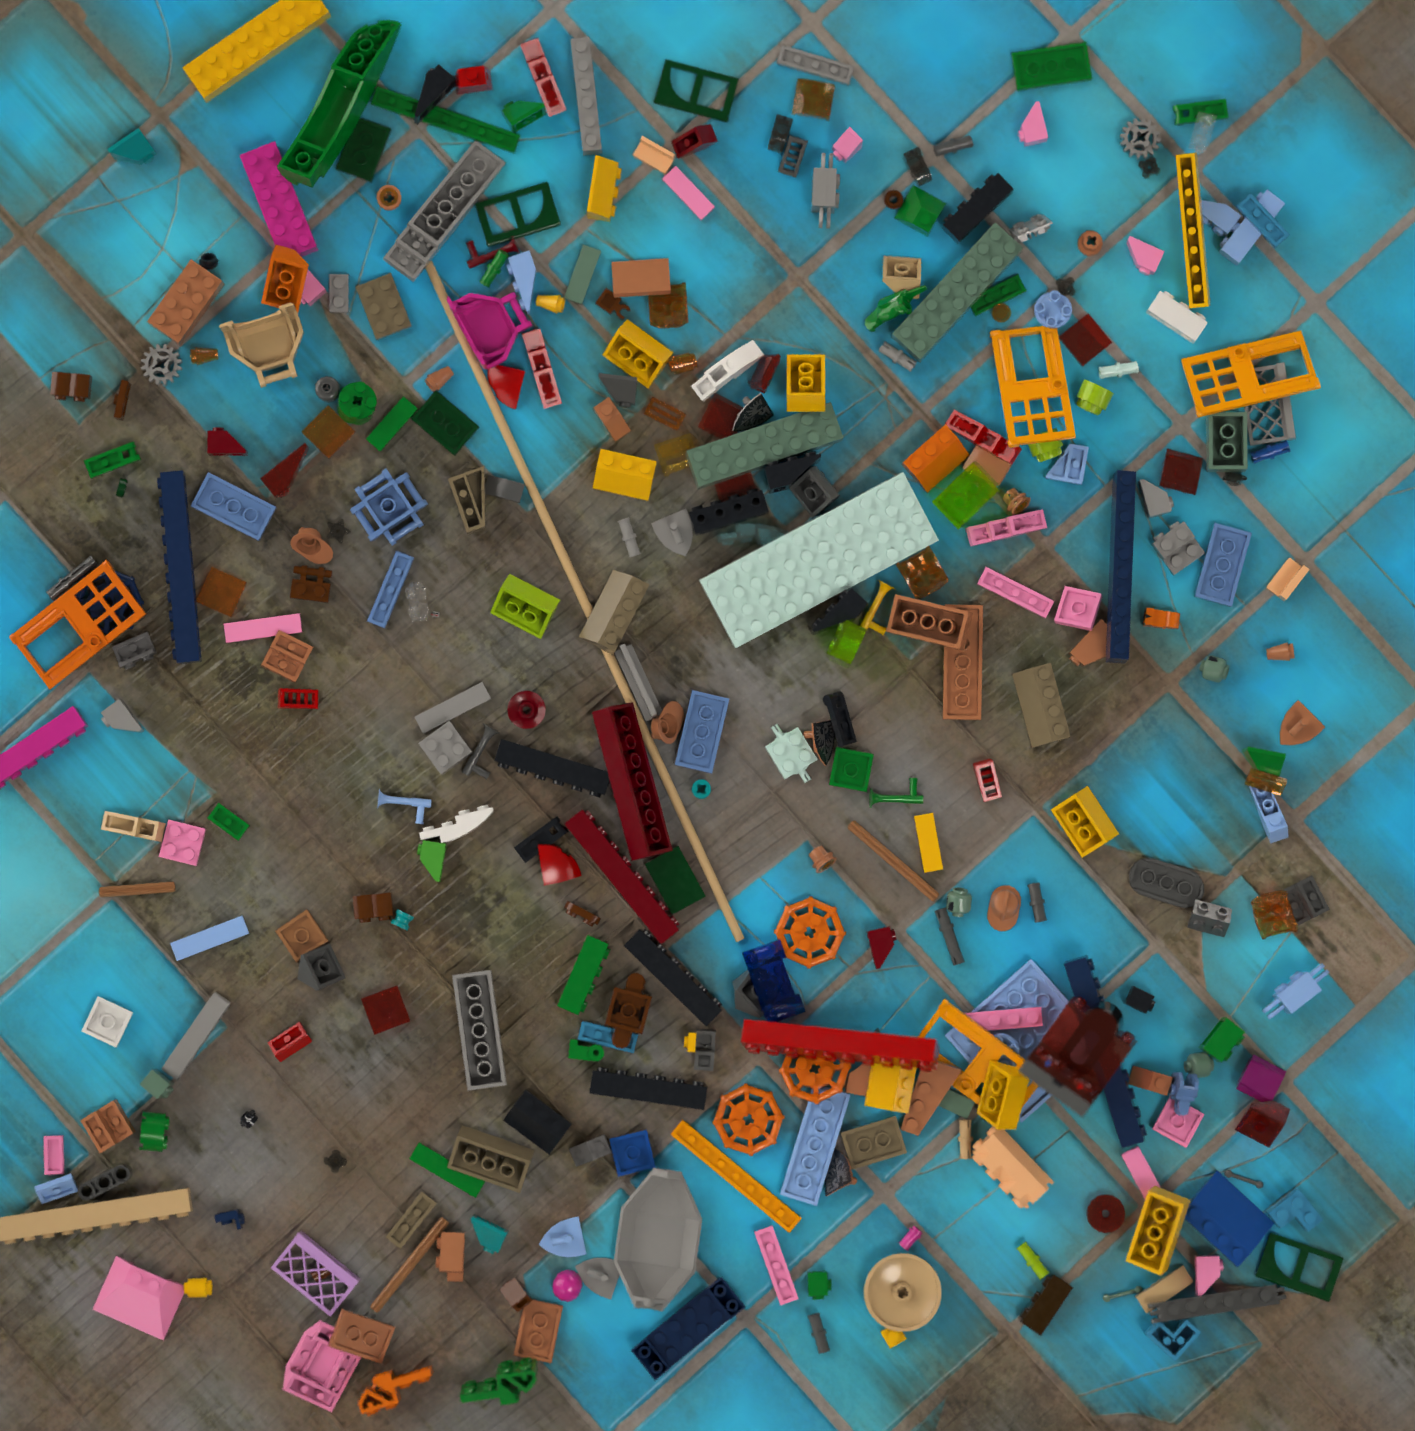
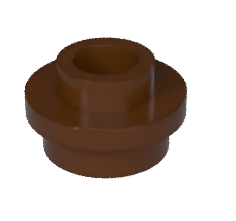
M891 190L886 193L884 203L890 209H898L903 203V196L899 191ZM895 197L897 202L892 203L890 198Z

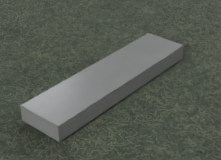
M785 45L781 46L776 63L848 86L855 67Z
M481 682L415 716V719L422 733L425 734L491 700V697L484 683Z

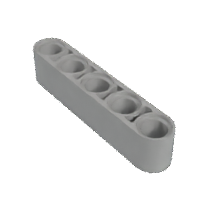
M214 992L161 1070L174 1079L179 1080L225 1014L231 1002L217 992Z

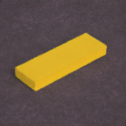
M933 813L914 816L924 873L943 870Z

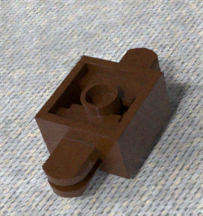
M633 973L628 976L625 989L614 987L605 1025L615 1027L612 1043L617 1048L627 1047L630 1044L633 1032L643 1034L652 997L643 995L645 978L639 973Z

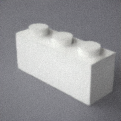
M1160 291L1146 313L1194 344L1208 323L1205 321L1206 318L1198 312L1195 314L1190 311L1187 304L1175 301L1173 299L1174 296L1170 293Z

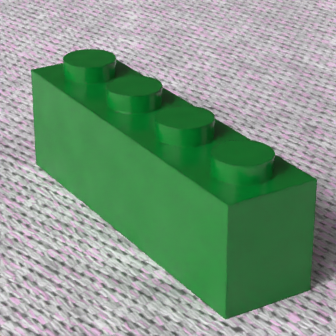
M587 935L558 1002V1007L577 1015L580 1012L584 1013L588 1004L585 999L588 994L592 995L595 984H593L595 976L599 977L603 969L600 964L603 959L607 960L610 953L609 944Z

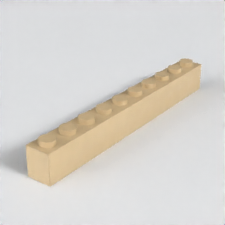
M190 1188L0 1217V1241H4V1244L16 1243V1239L23 1238L24 1241L35 1240V1236L43 1235V1238L55 1237L54 1233L62 1232V1235L74 1234L73 1230L81 1229V1232L93 1231L92 1227L100 1226V1229L112 1228V1224L119 1223V1226L131 1225V1221L138 1220L139 1223L150 1222V1218L158 1217V1220L170 1219L169 1215L177 1214V1217L189 1216L188 1212L193 1211Z

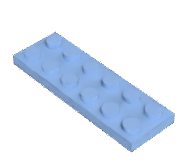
M823 1087L819 1089V1094L830 1088ZM838 1093L819 1102L817 1105L808 1101L780 1195L817 1206L851 1096L850 1094Z

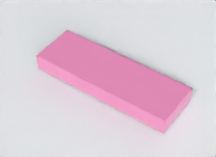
M677 166L662 178L665 184L701 221L715 208Z

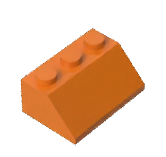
M275 245L270 258L261 303L276 308L287 303H293L298 313L309 264L294 249Z
M945 424L903 461L902 466L928 493L968 458L970 454L959 438Z

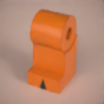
M1145 608L1143 626L1179 629L1180 613Z

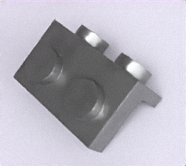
M148 632L112 647L119 667H125V670L136 666L135 662L143 660V662L153 659V655L157 653Z
M1195 900L1187 928L1225 937L1230 925L1232 909Z

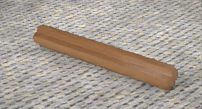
M175 882L107 886L99 888V896L114 897L175 892L176 887Z

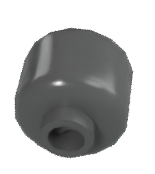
M325 376L320 378L315 384V392L320 400L333 402L339 397L341 389L336 379Z

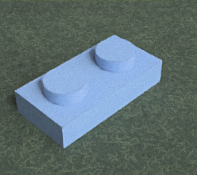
M68 1174L35 1186V1192L41 1203L44 1204L78 1192V1186L72 1174Z

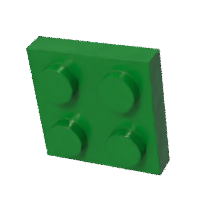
M836 747L829 785L867 792L874 754Z

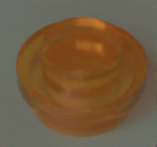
M1003 303L995 305L992 310L993 319L999 323L1006 322L1011 316L1009 306Z

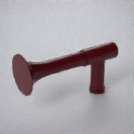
M513 236L511 242L504 247L480 256L477 253L474 241L466 243L472 259L467 261L469 269L494 259L499 249L506 253L517 252L520 254Z

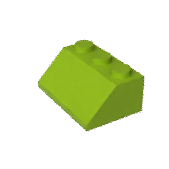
M509 574L499 590L490 613L541 639L555 614L560 599Z

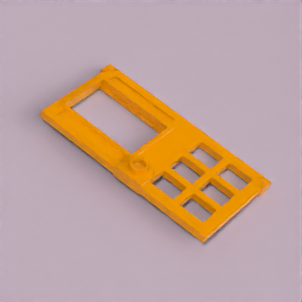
M1038 326L1005 331H990L1008 437V447L1014 448L1019 447V445L1075 439L1076 435L1057 328ZM1041 334L1048 377L1017 381L1009 338ZM1060 397L1063 411L1049 412L1047 398ZM1042 399L1044 413L1031 414L1029 401ZM1024 402L1026 415L1013 417L1010 403ZM1064 417L1066 431L1053 432L1051 418ZM1045 419L1048 433L1034 434L1032 421ZM1027 422L1029 435L1016 437L1014 423Z
M1302 331L1181 359L1198 418L1321 389V384L1316 376ZM1297 349L1301 350L1308 374L1259 385L1251 360ZM1229 358L1231 367L1215 370L1213 361ZM1207 362L1210 372L1194 375L1191 366ZM1234 373L1235 383L1220 386L1218 376ZM1213 379L1214 388L1199 391L1197 381ZM1239 389L1241 398L1225 401L1223 392ZM1213 394L1218 395L1220 403L1204 407L1201 397Z
M944 999L938 1007L939 1009L918 1037L924 1038L938 1018L941 1017L981 1047V1050L966 1070H961L952 1084L954 1088L979 1105L981 1095L975 1090L981 1082L984 1083L990 1060L998 1061L1004 1054L1017 1064L1015 1067L1021 1068L1026 1059L948 1000ZM939 1053L938 1061L957 1067ZM1034 1082L1027 1086L1022 1107L1038 1088V1085Z

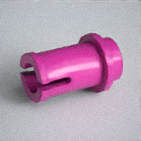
M916 1226L910 1227V1231L899 1241V1244L907 1251L918 1238L921 1239L922 1232Z

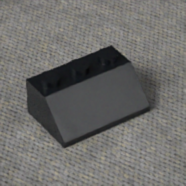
M527 1089L522 1093L503 1120L549 1155L572 1125L570 1121Z

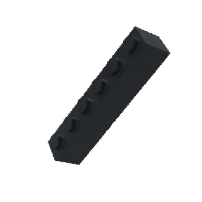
M504 739L500 741L494 760L498 763V767L509 769V766L517 768L516 772L524 775L530 772L535 774L534 778L543 781L549 778L553 780V784L564 786V783L572 785L571 789L582 792L585 789L590 791L589 795L598 798L601 795L605 796L610 782L607 771Z
M639 929L624 947L707 1027L722 1011L720 1008L722 1004L715 997L711 999L706 994L708 990L701 983L697 986L692 981L695 977L688 970L683 972L679 968L681 964L673 956L669 958L665 954L667 950L660 943L654 944L651 941L653 936L646 929L643 932Z
M597 1067V1071H592L589 1094L700 1110L705 1108L707 1087L704 1086V1082L693 1081L692 1084H686L684 1079L674 1078L672 1082L666 1081L664 1076L657 1075L654 1076V1079L646 1078L647 1074L635 1073V1076L627 1075L628 1071L616 1070V1073H610L608 1068Z

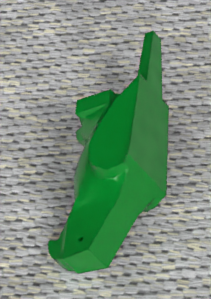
M923 285L909 291L904 289L880 299L877 308L865 319V326L870 332H874L878 326L894 319L900 314H911L912 305L910 302L913 297L927 290V287Z

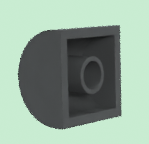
M816 465L810 468L789 488L812 518L821 513L840 496L836 488L831 485L824 473Z

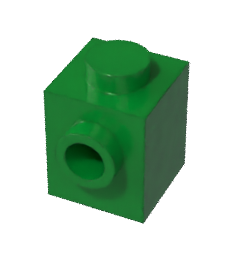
M827 1271L807 1272L808 1296H812L813 1300L824 1299V1296H828V1291H832L831 1279H827Z

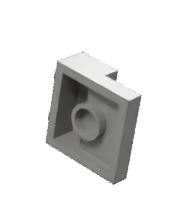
M1179 521L1169 527L1171 531L1165 535L1161 532L1154 537L1155 542L1151 544L1173 576L1205 554L1186 523L1182 522L1180 524Z

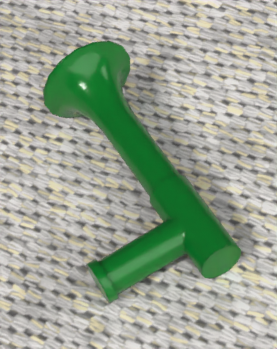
M909 778L910 795H882L873 792L872 788H870V808L879 802L923 804V795H917L918 778Z

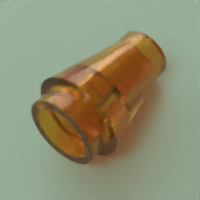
M195 347L190 349L191 363L198 366L218 360L217 348Z

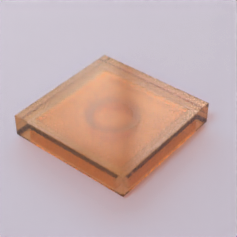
M329 405L302 431L328 459L356 433Z
M211 567L196 602L232 618L247 582Z

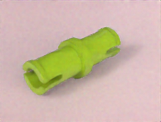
M1027 1242L1016 1248L1026 1260V1265L1032 1268L1039 1280L1050 1273L1039 1260V1255L1033 1252Z

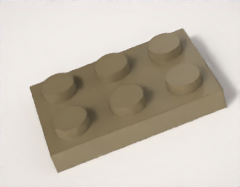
M391 273L356 286L376 340L412 327Z
M896 1116L840 1132L852 1170L907 1153Z

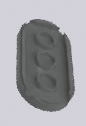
M1143 858L1135 862L1129 871V883L1132 889L1139 895L1180 908H1189L1194 905L1195 900H1201L1204 895V884L1200 876L1194 871L1153 858Z

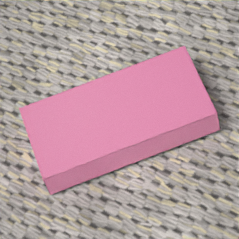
M64 1135L43 1136L44 1175L65 1174Z

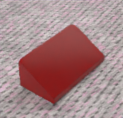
M298 1022L267 1043L279 1062H282L311 1043L312 1040L302 1024Z

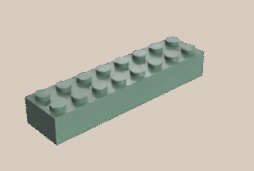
M994 223L892 333V339L920 363L965 315L971 306L975 304L981 295L1022 253L1023 247L998 224Z
M829 402L825 404V412H800L687 450L685 455L699 490L767 467L770 462H782L787 458L800 456L841 442L843 435L833 406Z

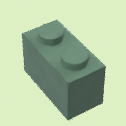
M152 1069L139 1085L156 1099L167 1098L173 1092L172 1086L175 1083L158 1069Z

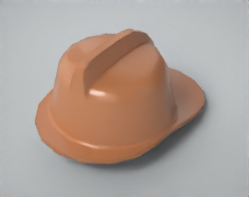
M301 527L298 534L291 539L290 545L292 549L313 563L326 564L333 558L331 546L322 540L320 532L316 529Z
M676 701L668 702L661 714L653 718L651 721V738L662 740L666 744H672L675 741L684 722L683 708Z
M1009 885L997 887L991 895L987 919L989 924L998 931L1010 930L1017 922L1021 897L1014 887Z

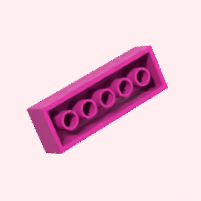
M271 142L241 154V161L274 244L294 249L301 257L318 251L293 184L285 179L277 168L282 157L276 142Z

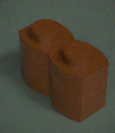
M52 372L50 395L55 396V400L66 401V398H74L73 401L85 402V399H90L92 376Z
M392 892L352 896L354 918L359 919L360 923L371 922V918L378 917L379 921L390 920V916L394 915Z

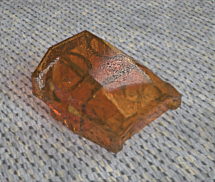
M798 78L792 115L811 116L829 121L835 84Z
M686 282L670 285L671 294L648 295L651 326L660 329L678 328L688 323Z
M927 546L911 558L896 564L915 599L925 598L942 588L949 581L930 546Z
M1278 890L1265 893L1251 901L1255 923L1262 940L1269 936L1298 931V925L1293 915L1287 891Z

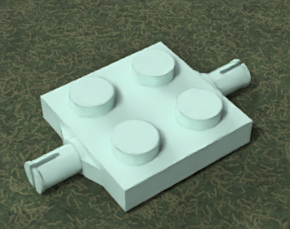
M778 724L772 726L771 729L776 738L772 743L765 746V749L784 780L792 775L799 774L804 783L810 781L811 778L805 769L818 759L799 728L797 727L790 732L783 733Z

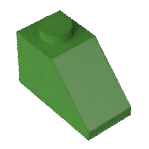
M423 840V843L418 845L417 855H420L421 862L436 882H441L447 844Z

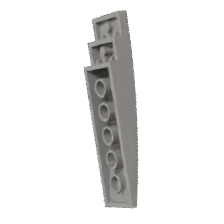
M475 140L408 222L407 227L395 240V244L383 257V260L414 282L470 212L506 162Z

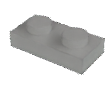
M329 274V313H349V274Z

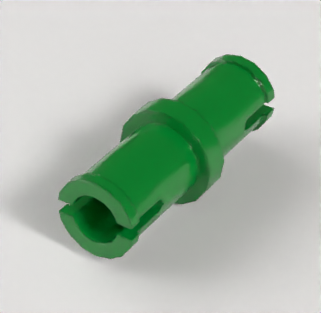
M501 249L498 250L492 262L488 263V268L479 280L482 285L490 287L496 275L501 273V267L509 257V254Z

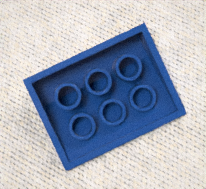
M1218 1171L1190 1199L1191 1201L1185 1216V1220L1236 1267H1239L1251 1254L1274 1224Z

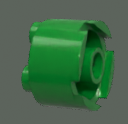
M361 381L346 385L341 390L337 402V411L341 419L346 423L363 425L371 420L377 404L375 392Z
M142 1112V1116L146 1117V1119L142 1118L140 1143L143 1145H139V1150L162 1152L163 1149H167L168 1136H164V1131L169 1129V1117L166 1116V1113Z

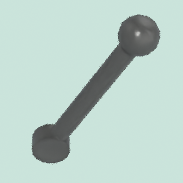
M1226 1170L1224 1173L1228 1178L1233 1177L1256 1185L1259 1189L1263 1187L1262 1181H1253L1236 1175L1230 1170Z

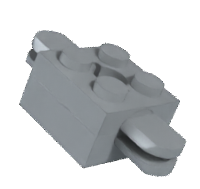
M821 153V168L813 169L811 213H819V228H823V213H827L826 229H830L831 213L834 214L835 208H838L839 193H836V189H839L840 174H836L837 168H833V153H829L828 168H825V153Z

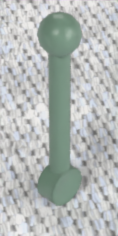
M1137 1286L1135 1289L1113 1295L1105 1294L1103 1295V1301L1109 1302L1110 1299L1132 1293L1139 1294L1142 1292V1288Z

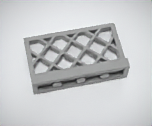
M1285 363L1254 368L1255 372H1261L1260 375L1256 373L1258 381L1261 379L1268 384L1269 382L1262 378V375L1265 371L1273 369L1275 377L1271 383L1287 379ZM1290 396L1275 399L1273 402L1271 400L1268 401L1271 405L1265 413L1256 407L1257 404L1250 405L1252 406L1250 411L1248 406L1244 407L1245 412H1247L1250 446L1296 440ZM1273 405L1280 410V416L1276 421L1267 415ZM1254 409L1263 414L1257 424L1250 419V414ZM1265 416L1274 422L1268 432L1259 426ZM1277 424L1283 429L1284 436L1274 437L1270 432ZM1258 427L1266 434L1262 440L1254 441L1253 432Z
M625 644L620 645V649L614 653L647 722L660 715L662 709L632 644L628 646Z

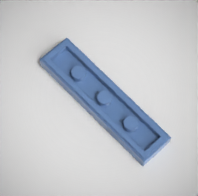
M399 551L395 552L367 622L384 629L386 628L414 557Z

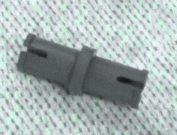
M968 135L956 140L954 138L949 139L948 142L933 145L936 157L948 153L955 154L959 150L973 147V141L971 136Z
M1040 883L1028 884L1031 898L1029 903L1033 908L1035 923L1046 921L1047 918L1043 905L1045 900L1042 899Z
M820 1313L811 1314L808 1318L812 1328L811 1335L815 1339L818 1354L828 1352L830 1348L825 1335L827 1332L823 1328Z

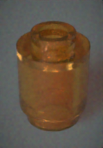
M687 352L672 356L671 361H668L671 373L674 372L675 375L698 368L694 353L689 354Z

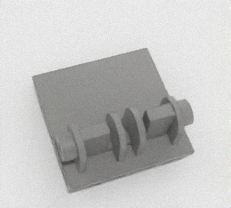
M1037 214L1025 223L1018 222L1014 224L1013 228L1009 229V231L1014 235L1012 236L1013 239L1020 244L1028 240V237L1031 239L1032 232L1035 237L1037 233L1040 235L1048 232L1050 224H1053V222L1045 215Z

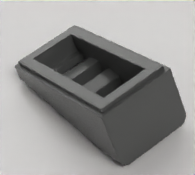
M792 135L789 136L778 172L796 178L806 149L807 140ZM791 142L802 145V148L791 146ZM789 149H790V150H793V151H796V152H799L800 155L797 156V155L788 153V152H789ZM790 157L798 160L797 164L787 161L786 158ZM784 164L795 167V170L784 168Z

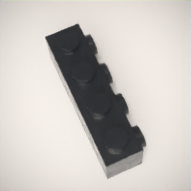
M999 173L995 176L991 174L984 181L985 185L981 189L978 187L970 194L972 198L968 202L964 200L957 207L958 211L954 215L950 213L943 220L942 229L957 244L1013 193L1014 188Z
M755 488L747 491V495L744 496L735 494L728 497L729 500L724 502L716 500L710 502L711 506L703 508V505L692 508L689 516L695 535H702L769 514L763 491H758Z

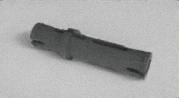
M90 555L68 575L58 579L59 582L46 591V593L55 601L56 598L66 590L68 591L73 584L98 566V564Z
M944 907L934 911L953 966L965 962L953 930L954 924L950 921L947 908Z

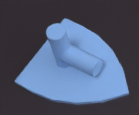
M579 1216L560 1221L551 1227L543 1236L539 1246L552 1254L562 1257L586 1255Z

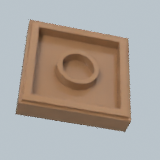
M308 909L275 931L296 963L300 961L301 955L329 942Z

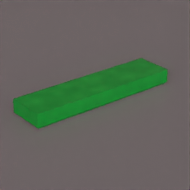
M420 1142L409 1158L411 1161L475 1198L486 1182L447 1168L449 1159Z

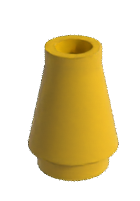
M538 295L536 306L556 314L558 312L562 313L565 307V298L561 297V295Z

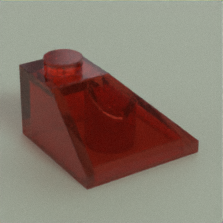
M1274 1100L1253 1103L1235 1130L1270 1147L1286 1124L1290 1109Z

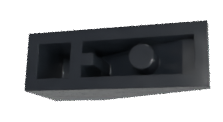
M439 64L434 69L431 68L425 75L426 78L415 112V124L417 125L455 87L456 78Z

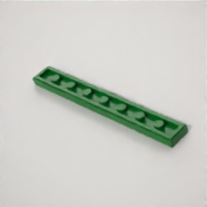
M377 86L371 105L415 120V112L419 100ZM437 106L421 121L422 123L515 154L521 135Z

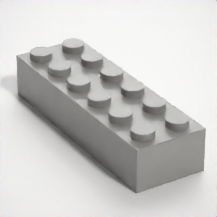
M492 970L452 975L467 1089L469 1091L507 1085Z

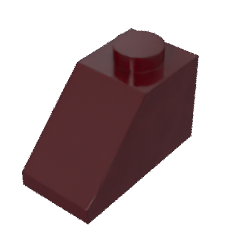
M711 124L696 126L671 141L678 159L704 150L718 142Z
M214 427L212 431H207V454L209 456H248V452L228 431H224V428Z
M890 926L867 931L875 969L881 968L894 946L893 941L897 940L894 929L891 930Z

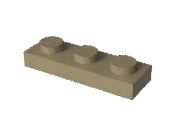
M422 1191L386 1238L401 1249L437 1202Z

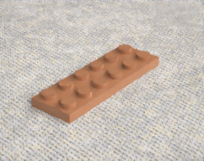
M945 604L944 606L969 611L973 613L964 651L944 646L942 720H981L983 605Z

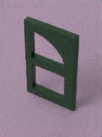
M666 59L654 103L727 123L739 79ZM671 68L697 74L689 102L681 99L675 93L670 79ZM704 77L730 83L722 111L697 105Z
M548 182L475 203L488 247L511 241L512 236L514 239H518L561 226ZM543 191L544 201L539 216L535 221L525 226L517 198ZM510 200L518 228L492 235L484 208Z
M1269 1233L1255 1277L1329 1302L1344 1258ZM1276 1241L1301 1249L1291 1278L1285 1276L1276 1264L1274 1256ZM1309 1252L1334 1261L1324 1290L1299 1282Z

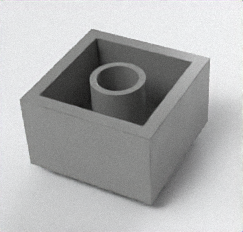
M450 721L418 743L441 775H444L473 753Z

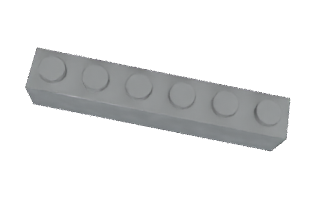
M590 38L571 39L583 156L602 154Z

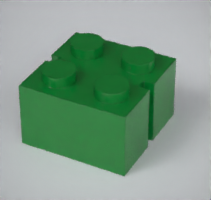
M1222 1017L1199 1048L1216 1062L1227 1061L1233 1054L1231 1049L1236 1045L1239 1046L1245 1038L1243 1036L1245 1031L1227 1017Z

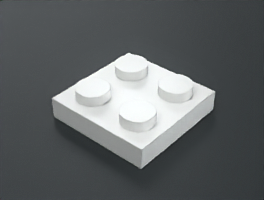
M98 996L83 1026L82 1032L117 1048L134 1012Z

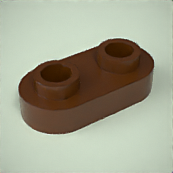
M569 901L564 906L567 909L565 913L574 918L577 915L583 917L582 922L592 927L594 924L598 925L601 920L598 916Z

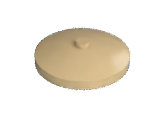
M897 1253L881 1259L872 1267L865 1280L864 1300L869 1313L880 1325L893 1331L907 1332L924 1326L934 1317L941 1302V1284L937 1273L929 1263L912 1254Z

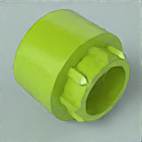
M1084 379L1076 395L1078 398L1076 404L1078 407L1098 416L1102 410L1106 411L1114 393Z
M1054 428L1053 432H1058L1057 428ZM1061 440L1028 444L1032 457L1036 456L1038 462L1046 461L1062 453L1060 447L1063 446Z

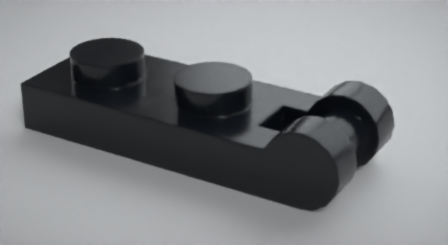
M838 691L833 693V695H825L823 703L828 708L838 747L857 742L843 693Z
M558 816L514 847L525 863L539 854L538 844L551 845L569 832L566 827L561 825V820ZM554 827L557 833L552 835L549 831L550 828Z

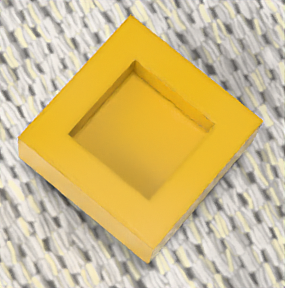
M689 1032V1035L684 1037V1048H688L687 1052H695L696 1033Z
M887 1328L880 1331L890 1349L907 1339L903 1332Z

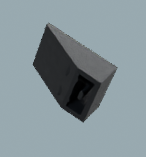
M810 452L806 453L804 458L798 459L797 456L787 458L786 462L779 463V461L768 463L764 473L769 493L788 490L810 468L820 462L821 453Z
M852 588L849 591L845 589L838 597L839 602L836 605L832 603L826 609V616L823 619L819 617L812 624L813 630L811 634L816 635L855 621L867 608L868 603Z

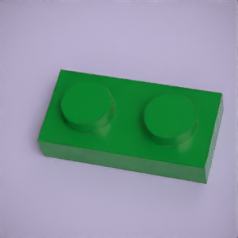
M220 803L216 805L208 816L210 821L238 841L250 827L249 824Z

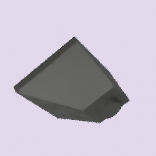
M599 373V383L615 403L624 408H631V405H635L637 377Z

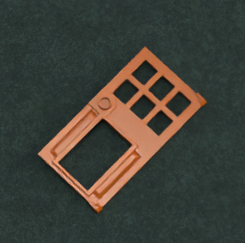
M106 559L101 565L15 633H12L9 638L14 645H17L47 687L52 689L147 613ZM105 572L112 583L99 592L93 581ZM88 586L95 597L85 605H82L76 594ZM116 587L123 598L111 607L104 596ZM97 601H100L106 612L94 621L87 612V609ZM128 602L135 613L122 622L115 611ZM65 616L84 642L45 672L26 646ZM108 616H111L118 626L105 636L98 624Z

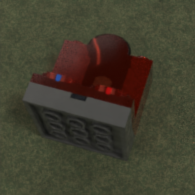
M1073 996L1018 1072L1076 1114L1083 1117L1137 1041L1132 1033L1122 1031L1124 1017L1116 1005L1100 1001L1089 1007L1086 1000L1079 996L1077 998Z

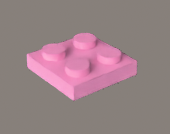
M1065 586L1054 622L1092 631L1102 600V594Z
M168 819L159 857L197 866L206 829Z
M1170 1095L1152 1130L1187 1148L1205 1114L1191 1106L1188 1115L1179 1116L1175 1114V1100L1171 1099Z

